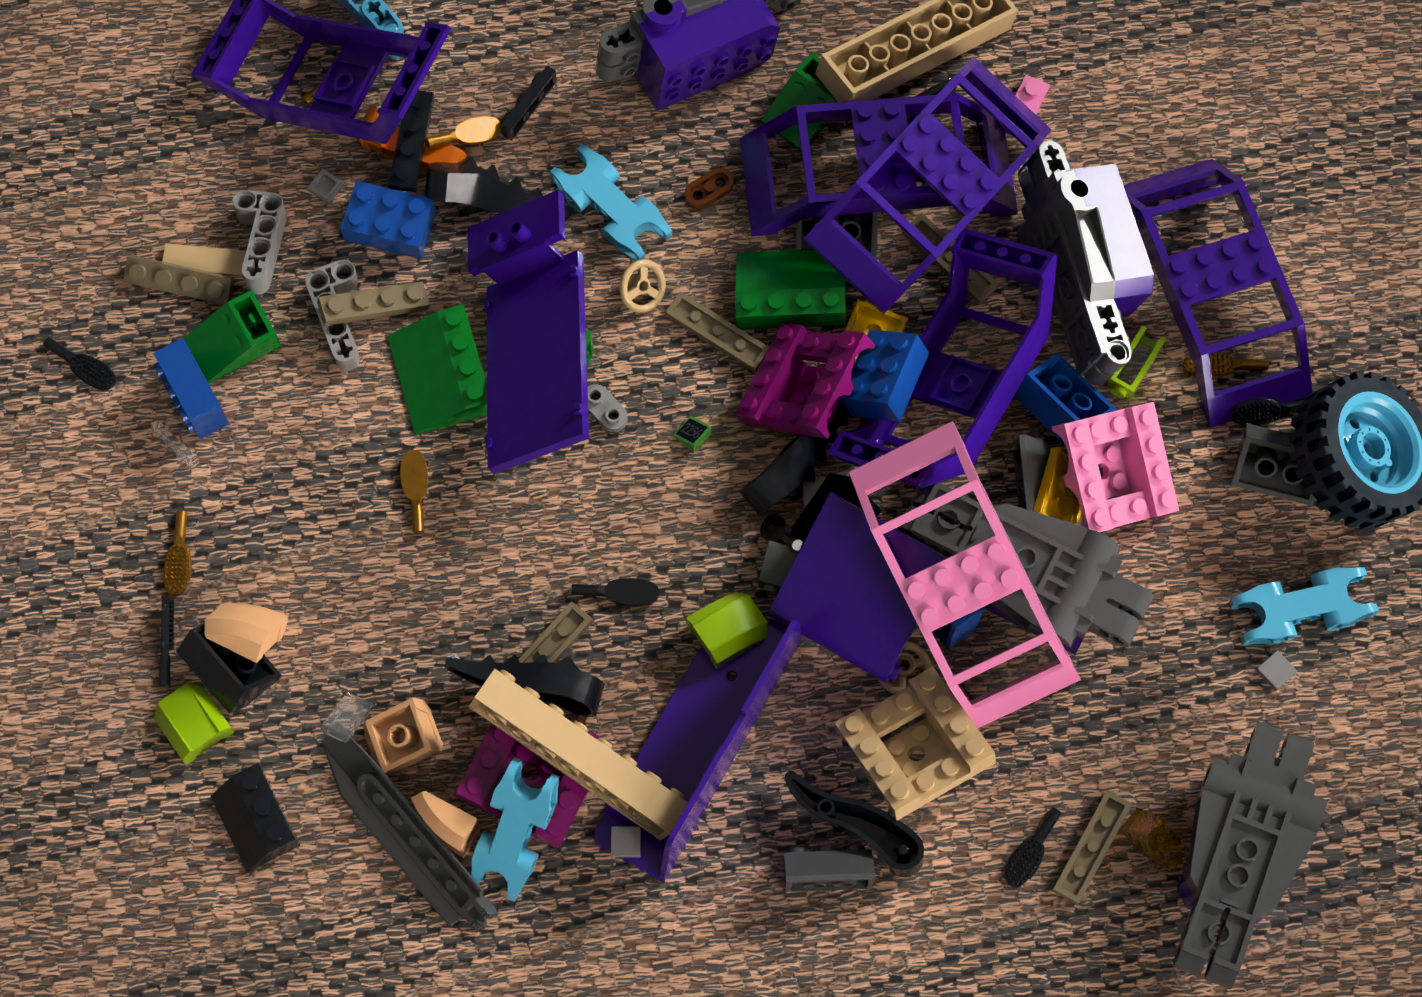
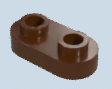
M719 167L688 184L685 189L686 204L692 209L701 210L729 194L734 186L732 173L726 168ZM717 181H723L725 185L719 187L715 183ZM696 194H700L703 196V198L701 200H695L693 196Z

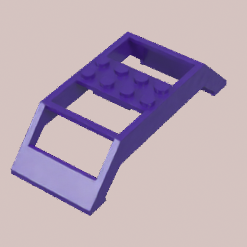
M233 0L191 74L199 81L265 119L387 144L403 119L451 29L448 25L426 21L420 36L417 37L297 15L272 0ZM270 16L303 36L304 39L270 100L265 101L248 97L230 87V84ZM313 41L344 46L338 58L333 60L313 96L314 101L309 109L279 103ZM388 55L407 58L383 104L377 110L379 116L372 123L354 119Z
M973 57L864 172L803 240L884 314L1040 146L1052 129ZM957 85L968 93L1026 148L1000 177L990 170L931 114ZM894 153L905 161L913 171L963 216L937 246H934L867 183ZM859 190L929 254L903 282H900L834 220V217Z
M958 93L949 94L931 114L951 113L954 136L964 145L961 116L976 122L983 163L1000 177L1010 166L1005 128L979 104ZM936 95L799 105L740 138V148L751 237L777 235L778 231L805 218L825 216L846 193L816 195L807 124L852 121L859 176L861 177L908 126L906 116L919 115ZM794 125H798L807 196L777 212L768 139ZM896 153L867 182L896 210L952 206L931 186L917 187L915 171ZM1012 177L983 207L982 210L990 213L991 217L1017 215L1018 209ZM858 191L837 215L883 211L862 191Z
M1210 159L1123 185L1142 241L1195 366L1201 401L1200 405L1209 427L1212 428L1231 422L1230 411L1232 407L1244 400L1266 397L1274 398L1279 403L1305 399L1313 393L1305 323L1243 179L1215 160ZM1210 185H1221L1220 187L1214 189H1210L1201 193H1197L1151 208L1145 206L1147 204H1151L1157 201H1161L1167 198H1171L1177 195L1201 189ZM1227 194L1233 195L1248 232L1168 256L1152 217ZM1266 282L1271 283L1287 320L1286 322L1208 346L1205 345L1189 306ZM1291 330L1295 342L1298 367L1214 392L1209 355Z
M964 228L950 249L952 252L948 291L920 336L929 355L906 409L912 399H916L974 418L975 420L963 438L967 452L974 465L1050 335L1057 256L1052 252ZM969 268L1039 288L1036 316L1031 325L1028 327L966 308ZM961 317L1024 335L1003 372L941 353ZM870 419L867 425L847 433L841 430L828 451V455L860 467L894 450L882 446L883 444L900 447L910 441L891 435L899 422ZM955 452V454L948 455L898 481L918 488H924L965 474Z

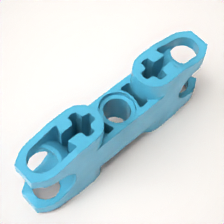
M335 0L340 6L345 7L363 27L404 34L402 22L383 0ZM359 1H364L362 4H356ZM388 55L389 58L394 60H400L402 58L398 56Z
M581 144L576 148L578 151L577 156L586 165L582 173L569 175L556 167L549 171L550 178L561 193L564 194L565 200H569L578 212H582L590 205L597 213L601 212L606 217L605 220L608 224L601 230L603 236L618 251L626 254L634 261L645 259V253L636 241V237L640 233L653 231L666 241L672 237V230L657 207L643 195L632 202L614 185L620 179V175L615 167L604 156Z
M1337 567L1320 571L1310 576L1313 587L1284 593L1281 582H1270L1258 585L1249 591L1232 597L1229 601L1231 609L1251 608L1257 611L1261 617L1260 627L1250 630L1240 637L1242 645H1271L1292 640L1297 637L1294 625L1301 624V620L1310 619V621L1323 619L1327 631L1350 627L1363 619L1376 615L1379 612L1377 604L1356 603L1351 600L1347 593L1348 584L1363 580L1367 575L1365 567Z
M515 757L495 788L490 803L491 807L503 812L496 834L494 835L487 831L482 833L472 857L471 876L478 884L486 872L494 871L500 873L508 883L507 899L514 902L525 882L534 871L539 856L538 853L526 848L533 826L535 825L544 830L548 826L558 801L559 776L551 773L542 788L529 787L521 777L522 760Z

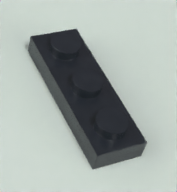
M546 66L542 72H538L534 76L531 87L527 92L524 91L520 94L514 109L511 112L508 111L502 118L501 127L504 137L511 141L514 139L556 84V70Z

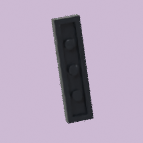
M418 90L401 120L388 182L390 189L416 192L425 149L424 140L428 134L435 99L434 92Z

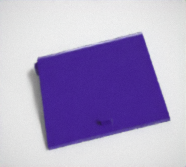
M830 492L769 610V616L786 626H789L793 619L798 620L803 636L887 684L889 680L895 681L902 670V666L899 665V657L917 622L870 530L864 511ZM876 518L879 526L885 523L882 520ZM896 528L883 534L905 578L947 559L946 556Z

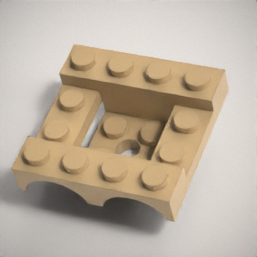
M934 667L908 680V687L863 713L860 709H857L835 722L838 736L847 742L859 761L863 773L880 790L896 821L996 763L994 750ZM925 713L926 718L885 742L881 741L880 738ZM914 751H921L925 754L924 758L920 761H913L909 756Z

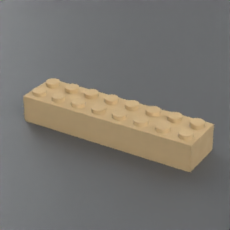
M931 0L822 54L815 74L837 102L872 100L1010 30L1018 9L1010 0Z
M496 669L493 670L468 708L660 841L671 834L688 804L683 793L675 788L669 790L660 784L662 780L650 771L645 773L637 768V762L628 755L623 754L620 756L612 750L613 746L601 737L596 739L588 734L589 729L576 720L572 723L563 716L565 714L563 710L550 703L548 706L539 700L540 695L527 686L522 688L516 684L515 677L507 671L501 670L499 672Z

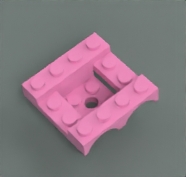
M1154 402L1052 426V431L1062 438L1067 448L1069 466L1063 478L1065 486L1074 492L1079 501L1082 512L1081 526L1103 532L1118 526L1179 511ZM1098 465H1100L1101 468H1102V470H1103V476H1102V478H1101V475H1100V471H1099Z

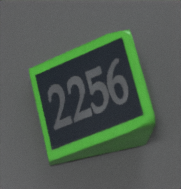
M690 416L674 433L673 437L694 453L712 434V428L708 424Z

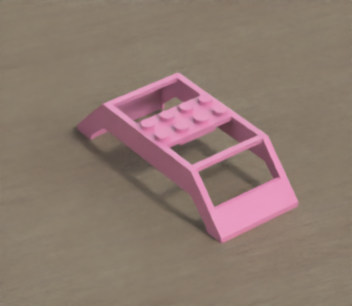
M953 421L849 472L870 530L950 690L977 728L1081 680L977 475L966 446ZM957 453L969 481L968 483L879 526L867 495L950 454ZM974 491L995 535L905 578L883 534ZM1022 589L1044 633L953 675L932 631ZM1046 642H1049L1058 657V660L971 701L968 700L958 685Z

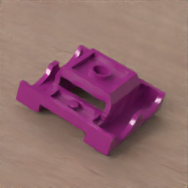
M782 322L734 415L746 426L828 439L830 434L827 424H831L842 402L839 397L843 395L850 396L854 388L851 379L853 363L862 350L867 348L873 350L875 344L862 332L843 330L841 335L807 331L803 325ZM802 360L826 363L824 368L807 366Z
M491 724L454 796L501 819L503 812L491 807L490 803L495 788L500 783L514 757L522 760V769L526 765H532L537 769V778L532 781L526 780L521 772L523 781L531 788H542L551 773L559 776L558 801L551 820L545 830L534 825L531 836L558 849L588 790ZM590 731L587 732L596 739L600 737Z

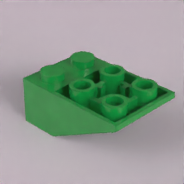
M813 52L794 71L762 118L761 122L763 124L795 106L838 103L815 74L820 58ZM828 123L807 124L809 144ZM798 125L778 133V135L801 151Z
M252 290L228 301L184 337L188 348L208 383L281 347L275 330Z

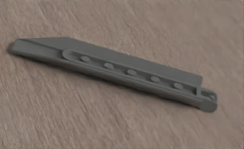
M336 723L324 738L322 744L341 798L449 927L464 917L474 929L483 930L487 926L486 919H493L497 914L493 903L489 899L482 897L483 889L425 823L420 814L377 763L339 723Z

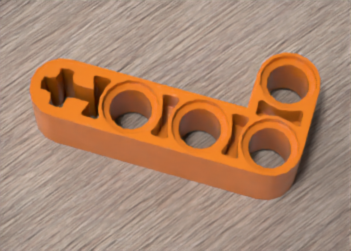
M369 107L362 121L373 123L379 116L377 112L379 108ZM400 127L396 128L387 144L359 139L361 146L367 151L372 149L381 156L393 159ZM450 144L427 148L425 145L421 167L426 168V171H428V166L431 163H458L464 160L467 155L463 150Z

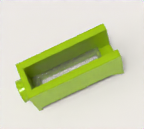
M1143 325L1130 344L1131 359L1109 379L1107 384L1110 392L1121 399L1126 397L1131 400L1166 341V338L1162 336L1158 342L1146 337L1144 334L1147 328Z

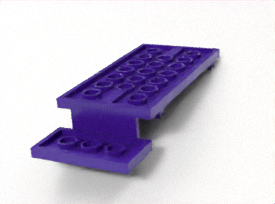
M555 190L468 227V271L473 276L485 272L496 282L486 287L487 299L482 300L485 308L482 310L487 313V435L483 437L486 445L483 447L488 450V470L493 474L589 439L583 255L578 250L562 255L552 245L565 239L564 194L559 190Z

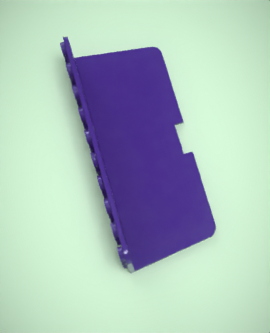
M765 617L768 621L767 638L718 670L701 645L635 759L637 768L645 773L650 771L662 780L660 784L669 790L675 788L683 793L688 804L670 835L660 841L641 828V857L618 858L663 883L665 882L800 644L803 635L798 620L793 619L788 628ZM731 672L735 673L737 675V679L735 681H729L726 678L727 674ZM609 805L595 828L594 840L600 848L611 853L612 826H640Z

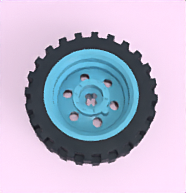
M1363 372L1345 375L1311 393L1305 398L1306 401L1299 404L1296 409L1299 415L1293 417L1290 424L1295 428V432L1289 434V443L1294 444V451L1290 452L1291 461L1297 462L1299 470L1295 471L1298 479L1302 478L1307 486L1304 488V491L1308 496L1313 495L1316 498L1317 503L1315 505L1321 511L1324 509L1330 511L1329 517L1334 521L1344 519V525L1351 528L1359 525L1360 529L1377 528L1418 510L1422 505V414L1417 408L1420 404L1415 398L1410 400L1405 395L1407 390L1401 385L1398 387L1393 386V380L1386 376L1378 379V374L1373 372L1363 375Z

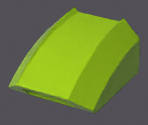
M734 592L686 617L687 627L695 634L717 670L767 638L768 621L749 594Z
M186 683L157 703L154 719L186 765L194 761L198 755L223 738L226 739L234 733L202 685Z

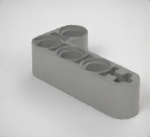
M242 190L233 197L235 213L241 224L253 226L242 265V275L247 290H252L255 295L265 293L271 285L287 221V214L283 199L279 194Z
M338 260L310 271L306 275L305 283L337 366L341 370L351 371L359 365L360 356L348 324L341 323L324 326L317 304L318 297L346 293L355 289L358 284V276L353 263L348 260ZM344 273L351 274L347 279L339 278ZM317 283H325L322 288H313ZM336 329H343V332L339 335L331 334ZM346 346L349 354L348 358H344L340 347Z

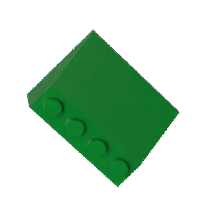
M815 250L737 253L735 286L737 327L740 329L779 328L782 322L799 324L804 327L847 325L845 278Z
M464 304L436 311L387 336L415 435L487 415V383Z

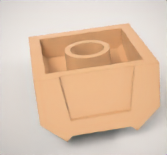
M244 603L221 604L205 619V636L207 639L257 663L265 652L282 639L288 618L279 612L257 605Z
M412 697L364 721V738L371 758L385 774L416 764L442 752L443 741L440 738L432 716V710L423 699Z
M427 791L420 792L411 797L417 812L448 849L464 858L481 830L477 823V818Z

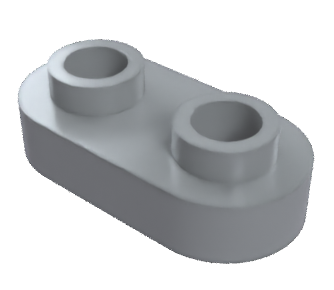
M598 384L588 386V412L605 430L609 432L621 431L628 421L625 408L605 387ZM593 394L601 396L598 400L591 399ZM616 413L619 416L613 420L609 418V415Z

